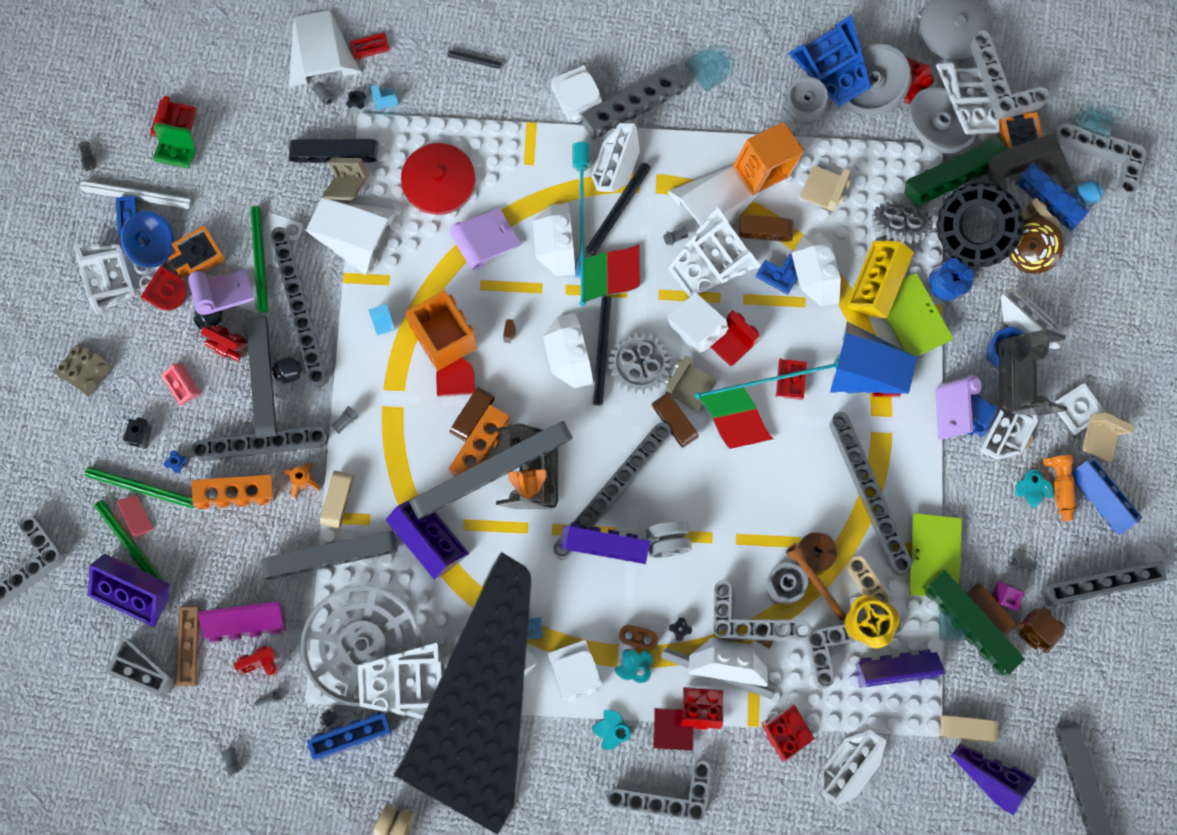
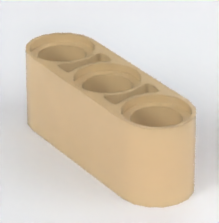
M333 471L320 517L321 525L340 529L353 485V474Z
M861 556L853 557L847 563L846 570L862 596L878 595L882 598L883 602L888 603V594L866 560ZM852 562H858L861 570H854ZM863 579H869L872 586L870 588L865 587ZM870 606L874 610H879V608L875 606Z
M941 716L940 737L998 742L999 722Z

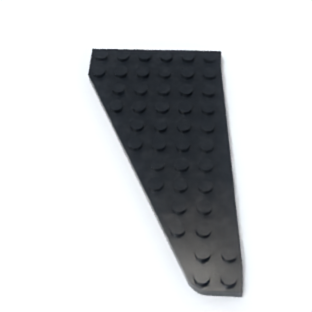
M503 552L499 553L483 583L482 590L413 739L393 773L400 780L497 835L511 813L515 802L532 582L531 574L527 567Z

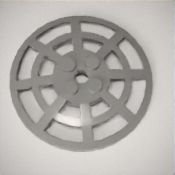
M349 586L329 594L312 610L302 632L301 658L310 680L327 697L343 704L360 706V699L354 698L356 686H359V680H357L358 665L381 659L384 653L395 655L409 651L403 649V636L399 624L409 619L415 634V649L422 647L420 628L413 612L398 596L376 586ZM353 591H369L366 603H352L341 607L336 597ZM377 593L392 599L404 612L394 618L387 610L375 605ZM329 602L335 612L325 622L322 631L309 630L317 613ZM364 608L362 620L351 622L345 613L353 609ZM373 610L382 614L389 621L380 627L370 622ZM339 617L345 627L339 635L327 633L331 624ZM394 628L396 633L397 647L385 645L383 634ZM307 638L319 640V653L323 665L314 671L310 666L307 655ZM359 639L366 640V648L362 650L357 649L355 646L356 641ZM325 641L337 643L339 654L328 660L325 652ZM344 661L352 667L350 678L341 675L333 667ZM328 671L337 680L348 684L346 697L331 691L318 678Z

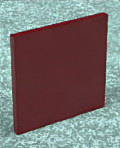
M654 708L653 749L693 751L694 727L681 726V709Z

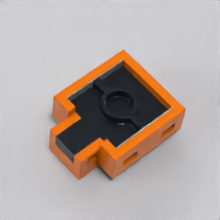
M1037 112L1024 113L999 120L1001 141L1011 150L1010 156L1042 151L1044 141Z
M205 226L172 243L171 245L176 253L168 257L180 277L195 271L206 272L225 261Z

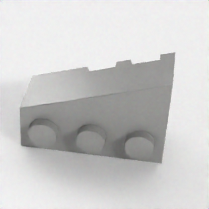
M122 636L105 672L166 698L174 680L125 636Z

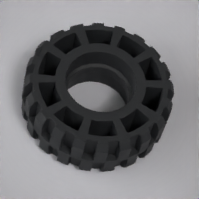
M969 183L961 188H957L945 199L942 208L938 212L939 216L936 222L937 235L943 249L951 258L961 260L962 264L967 266L989 267L1001 263L1018 247L1023 236L1024 217L1020 205L1007 190L993 183ZM978 207L990 209L998 219L996 234L992 239L983 243L969 240L962 229L965 215L970 210Z

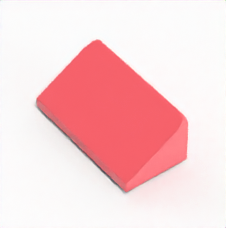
M172 364L161 374L180 406L200 394L183 364Z
M138 495L117 501L134 537L137 538L154 529Z

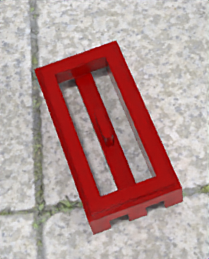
M385 32L350 41L355 60L390 51ZM382 39H383V41H380V42L370 43V42H374V41H378V40H382ZM366 44L365 46L355 48V46Z

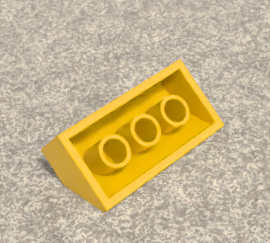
M872 241L846 307L873 318H888L914 252L908 246L902 244L901 241Z

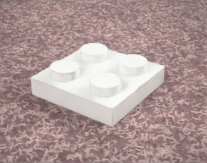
M1085 383L1052 404L1073 435L1087 428L1090 414H1098L1105 411Z

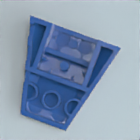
M852 15L837 23L836 28L808 45L802 44L788 53L811 78L818 79L824 84L828 96L838 107L871 89Z
M847 321L830 393L882 392L883 394H909L917 357Z

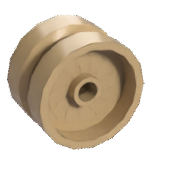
M387 802L377 820L373 835H408L415 813L404 809L397 818L398 806Z

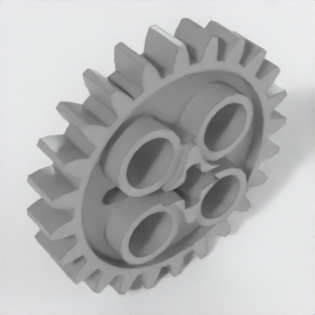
M886 201L885 205L881 203L879 207L876 206L875 210H873L871 219L872 227L876 228L875 232H881L880 236L886 235L887 240L891 238L894 239V242L900 240L902 244H904V241H908L909 244L912 243V240L916 243L919 242V239L924 241L925 237L928 238L929 234H931L933 221H931L932 216H928V212H923L924 208L918 209L916 205L910 206V202L904 204L903 201H900V203L893 201L892 204Z
M635 333L634 338H631L628 334L627 341L621 338V345L615 343L616 350H611V354L614 357H609V362L612 363L609 365V369L613 370L611 376H617L615 383L621 381L620 388L626 385L628 386L627 392L633 388L635 394H637L638 389H641L642 393L645 394L646 388L652 392L653 385L659 388V382H665L663 376L668 377L669 372L666 370H669L671 365L667 364L671 358L665 357L669 351H663L664 343L658 345L659 338L653 341L652 335L645 338V333H642L641 337H638V334ZM633 348L637 352L639 362L643 363L642 368L645 374L647 375V378H644L640 364H636L637 357L635 353L632 351ZM647 348L650 353L644 355L640 352V349ZM629 355L632 357V360L627 362L622 357ZM649 365H654L657 367V370L651 372L647 369V367ZM637 372L640 376L634 379L629 374Z

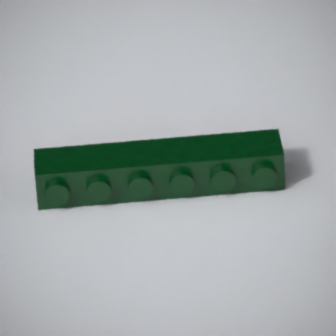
M998 137L987 141L976 148H972L961 155L940 163L938 166L927 169L919 175L910 177L906 180L904 194L916 207H919L1009 164L1011 150Z
M946 570L937 572L922 587L925 590V595L937 603L940 612L947 615L952 620V625L964 633L966 641L979 650L978 653L984 660L990 662L996 674L1001 676L1010 675L1025 660Z

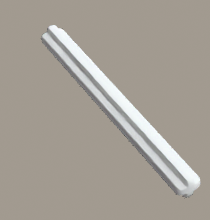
M85 180L81 183V190L84 192L114 197L135 196L138 201L186 209L190 208L191 204L190 198Z

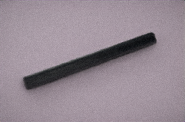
M641 163L586 247L588 254L595 255L650 171L649 164Z
M602 296L593 394V405L602 406L604 398L612 301L610 296Z

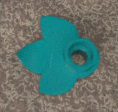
M1037 469L1028 470L1025 473L1024 479L1019 481L1015 487V496H1025L1032 508L1037 507L1041 503L1043 496L1052 498L1054 494L1052 484L1044 479L1041 471ZM1034 475L1037 476L1036 482L1032 481V477Z
M625 649L622 654L624 664L614 668L615 673L625 681L634 680L636 683H646L651 677L652 655L646 650L639 655L632 649ZM643 670L644 674L638 675V671Z
M606 709L603 713L604 720L594 724L592 730L597 736L603 738L601 748L612 750L620 742L627 741L631 737L632 730L628 723L623 722L618 712ZM618 729H625V734H619Z

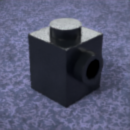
M137 417L134 420L129 418L123 441L127 445L146 449L152 426L147 423L148 420Z

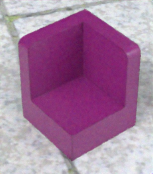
M998 580L992 596L999 604L1018 610L1025 592L1013 585Z

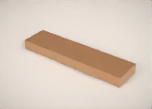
M179 606L175 685L177 687L197 686L199 606Z

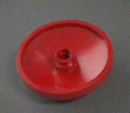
M432 143L418 148L407 158L401 172L402 189L407 200L418 210L431 215L449 214L463 207L471 198L476 183L475 170L469 157L459 148L445 143Z

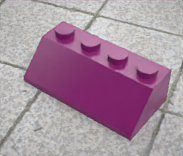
M279 601L198 612L203 637L206 640H210V643L222 642L224 638L241 640L242 636L250 635V638L262 637V633L280 635L282 634L281 631L287 630L285 607Z

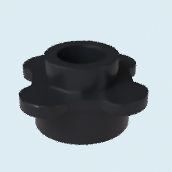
M350 91L348 93L349 101L346 103L347 107L363 109L366 94L359 91Z
M680 617L675 624L669 625V631L674 633L677 641H682L684 636L692 633V627L688 626L685 618Z
M334 708L325 710L320 716L322 719L320 721L321 725L329 727L337 719L338 714Z

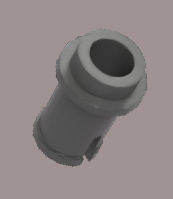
M317 82L312 87V90L321 98L323 104L330 105L334 101L333 92H329L321 82Z
M685 227L672 232L667 231L663 235L666 245L671 246L675 242L689 237Z
M235 748L223 750L222 753L226 764L225 771L228 775L239 773L241 765H238Z

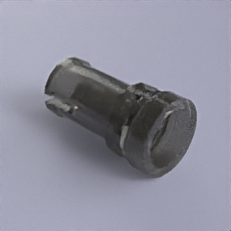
M88 141L78 144L83 170H93L97 167V162L92 154L91 144Z

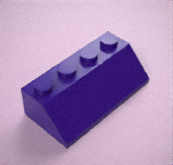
M410 500L398 505L385 520L435 580L446 574L470 553L436 512L418 519L409 503Z
M104 553L90 564L87 596L154 627L169 601L171 584Z
M930 649L918 651L919 654L911 655V652L900 653L899 657L892 658L891 655L879 656L880 660H872V657L860 659V662L855 664L859 688L938 678L946 673L938 653H931Z

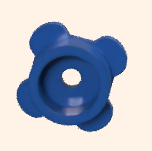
M171 451L168 460L164 461V466L171 468L175 473H179L187 462L186 456L179 455L177 451Z

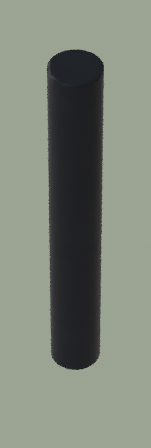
M449 50L447 55L450 58L501 69L502 62Z

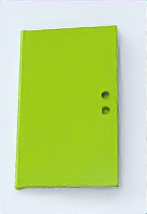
M917 273L903 278L886 319L903 350L918 357L954 340Z
M913 513L911 539L912 566L910 568L909 595L927 597L922 587L937 572L946 570L960 586L962 518Z

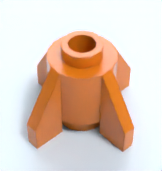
M308 462L303 467L298 466L293 470L284 471V474L289 476L293 483L291 493L293 498L296 499L300 489H306L309 486L318 491L321 487L312 481L310 474L313 463Z
M530 468L519 472L512 471L508 473V478L519 495H523L524 499L535 498V494L540 492L547 474L546 469L535 470V468Z

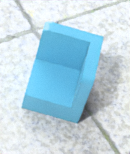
M378 84L371 86L377 110L398 105L394 88L379 91Z
M387 304L369 309L378 336L395 330Z

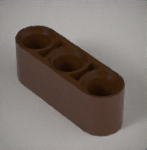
M743 215L740 217L739 236L742 238L790 242L793 240L794 221L791 219Z
M478 386L453 423L449 433L466 442L488 406L494 402L495 396Z
M669 393L664 394L651 403L662 422L670 426L672 436L682 448L699 438L697 431Z
M975 584L966 593L1004 636L1017 626L1015 620L981 584Z

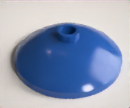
M141 211L131 215L125 221L121 230V244L126 256L136 265L144 268L160 266L169 259L168 257L173 252V246L171 245L174 243L173 231L169 223L161 215L152 211Z

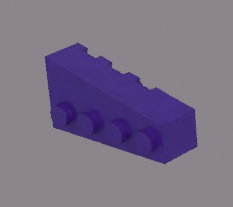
M571 523L570 526L564 525L560 549L646 565L650 541L638 539L636 534L627 533L626 536H620V531L608 529V533L601 532L599 527L590 526L588 530L582 529V524Z

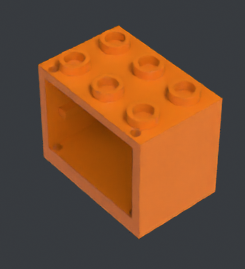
M782 122L748 138L733 167L753 196L788 179L804 151L802 145L793 136L792 130L787 127L785 122Z
M445 290L405 312L409 327L436 371L477 350L475 343L478 342L474 329L471 325H467L466 317L461 309L458 310L452 294L448 295Z

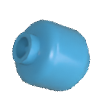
M1091 179L1078 184L1076 192L1073 194L1079 203L1081 202L1083 206L1087 207L1099 202L1103 191L1100 183Z

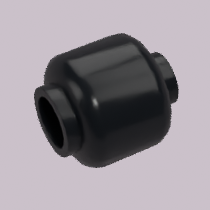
M195 310L193 321L200 330L203 327H211V325L218 326L222 322L221 315L223 313L220 310L202 315Z
M291 356L277 360L274 367H272L274 378L282 384L298 380L302 371L301 363Z

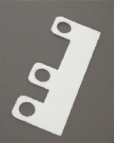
M268 212L262 226L265 270L268 264L279 268L278 263L274 260L275 251L271 240L272 230L276 227H283L287 230L289 225L294 224L298 227L299 231L296 235H289L292 240H298L303 230L302 223ZM252 249L244 269L247 273L254 300L237 306L265 315L267 312L259 313L255 307L257 297ZM285 252V253H284V254L286 255V257L289 256V253H288V252ZM268 297V310L272 303V299L270 297Z

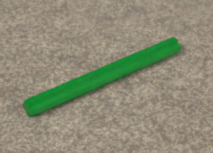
M252 206L250 208L257 310L259 313L268 312L262 216L260 207Z
M90 466L86 468L85 476L188 508H194L192 497Z
M103 500L96 502L94 507L142 571L163 580Z

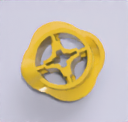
M863 595L852 603L850 611L845 618V629L853 639L865 643L872 648H882L892 641L894 633L899 626L900 617L897 610L891 604L871 595ZM870 606L879 608L884 614H876ZM864 607L865 618L857 623V615L860 609ZM875 619L876 623L869 624L868 620ZM887 620L886 631L880 636V623ZM867 628L874 637L866 636L860 629Z

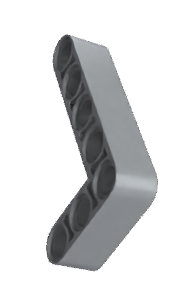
M985 30L977 31L970 42V48L995 116L1005 119L1041 109L1049 99V91L1044 87H1037L1011 94L990 34ZM989 72L994 73L995 77L991 76ZM995 89H999L1002 93L996 92ZM1036 96H1039L1042 101L1038 100ZM1018 101L1024 102L1025 105H1021ZM1001 105L1007 107L1008 110H1004Z
M1066 123L1062 124L1055 132L1053 140L1059 146L1122 164L1116 187V195L1120 199H1129L1137 190L1146 157V150L1143 146Z
M32 516L23 517L19 522V528L37 554L0 580V591L6 588V594L0 597V609L63 563V553L43 525ZM34 522V527L31 530H27L28 524ZM45 537L44 544L38 546L39 539ZM55 552V559L49 561L50 554ZM39 564V570L33 573V567ZM22 576V583L16 585L17 578Z
M725 580L716 583L714 587L713 630L720 639L806 641L812 637L813 628L804 620H734V588ZM723 586L729 587V592L726 595L720 594V589ZM722 606H728L729 608L725 615L719 613ZM727 625L728 632L724 635L719 634L720 627ZM743 625L748 626V632L745 635H740L739 628ZM764 625L767 626L768 632L765 635H760L758 633L759 628ZM781 626H787V634L779 635V628ZM801 626H807L808 632L805 635H799L798 629Z
M901 618L899 626L895 631L894 635L898 634L903 629L904 625ZM875 619L868 620V623H869V624H874V623H876V620H875ZM887 620L880 623V636L886 631ZM845 624L813 630V635H817L820 638L819 645L813 644L811 638L806 640L813 680L820 689H826L834 682V673L828 648L860 642L853 639L847 633ZM867 628L860 629L866 636L874 637ZM831 632H837L839 634V641H834L831 639ZM822 655L825 659L824 664H818L815 656ZM821 674L828 676V684L820 682L819 677Z
M699 761L693 766L688 800L613 789L607 795V803L610 807L698 821L706 813L711 767L705 761ZM698 765L706 767L707 773L705 776L697 774L696 768ZM696 785H700L704 789V794L701 797L696 796L693 792ZM613 793L620 794L622 797L621 803L613 804L610 796ZM633 796H638L641 799L640 807L635 808L631 805L630 800ZM653 799L661 802L660 810L654 811L651 808L650 803ZM677 802L681 805V812L679 814H674L671 811L672 803ZM693 806L700 807L701 815L699 817L692 816L691 808Z

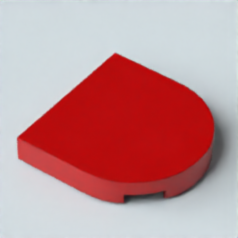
M160 266L140 298L160 310L171 311L183 304L186 298V287L179 276Z
M460 358L436 372L437 397L473 394L475 391V374L467 360Z

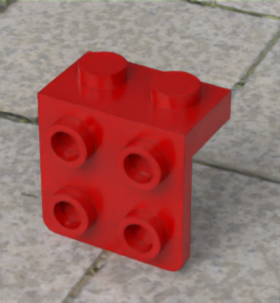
M906 57L912 73L911 85L904 97L905 103L909 105L918 92L932 85L934 79L930 66Z
M732 310L726 318L727 332L710 346L729 366H734L758 343L760 338L759 331L754 326H749L742 314Z

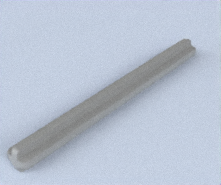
M667 647L664 648L661 655L662 659L689 669L688 655ZM718 679L768 699H772L775 694V688L768 685L766 687Z

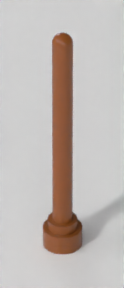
M795 543L788 547L786 554L789 558L799 563L837 617L842 621L845 620L846 614L803 557L804 550L800 544Z

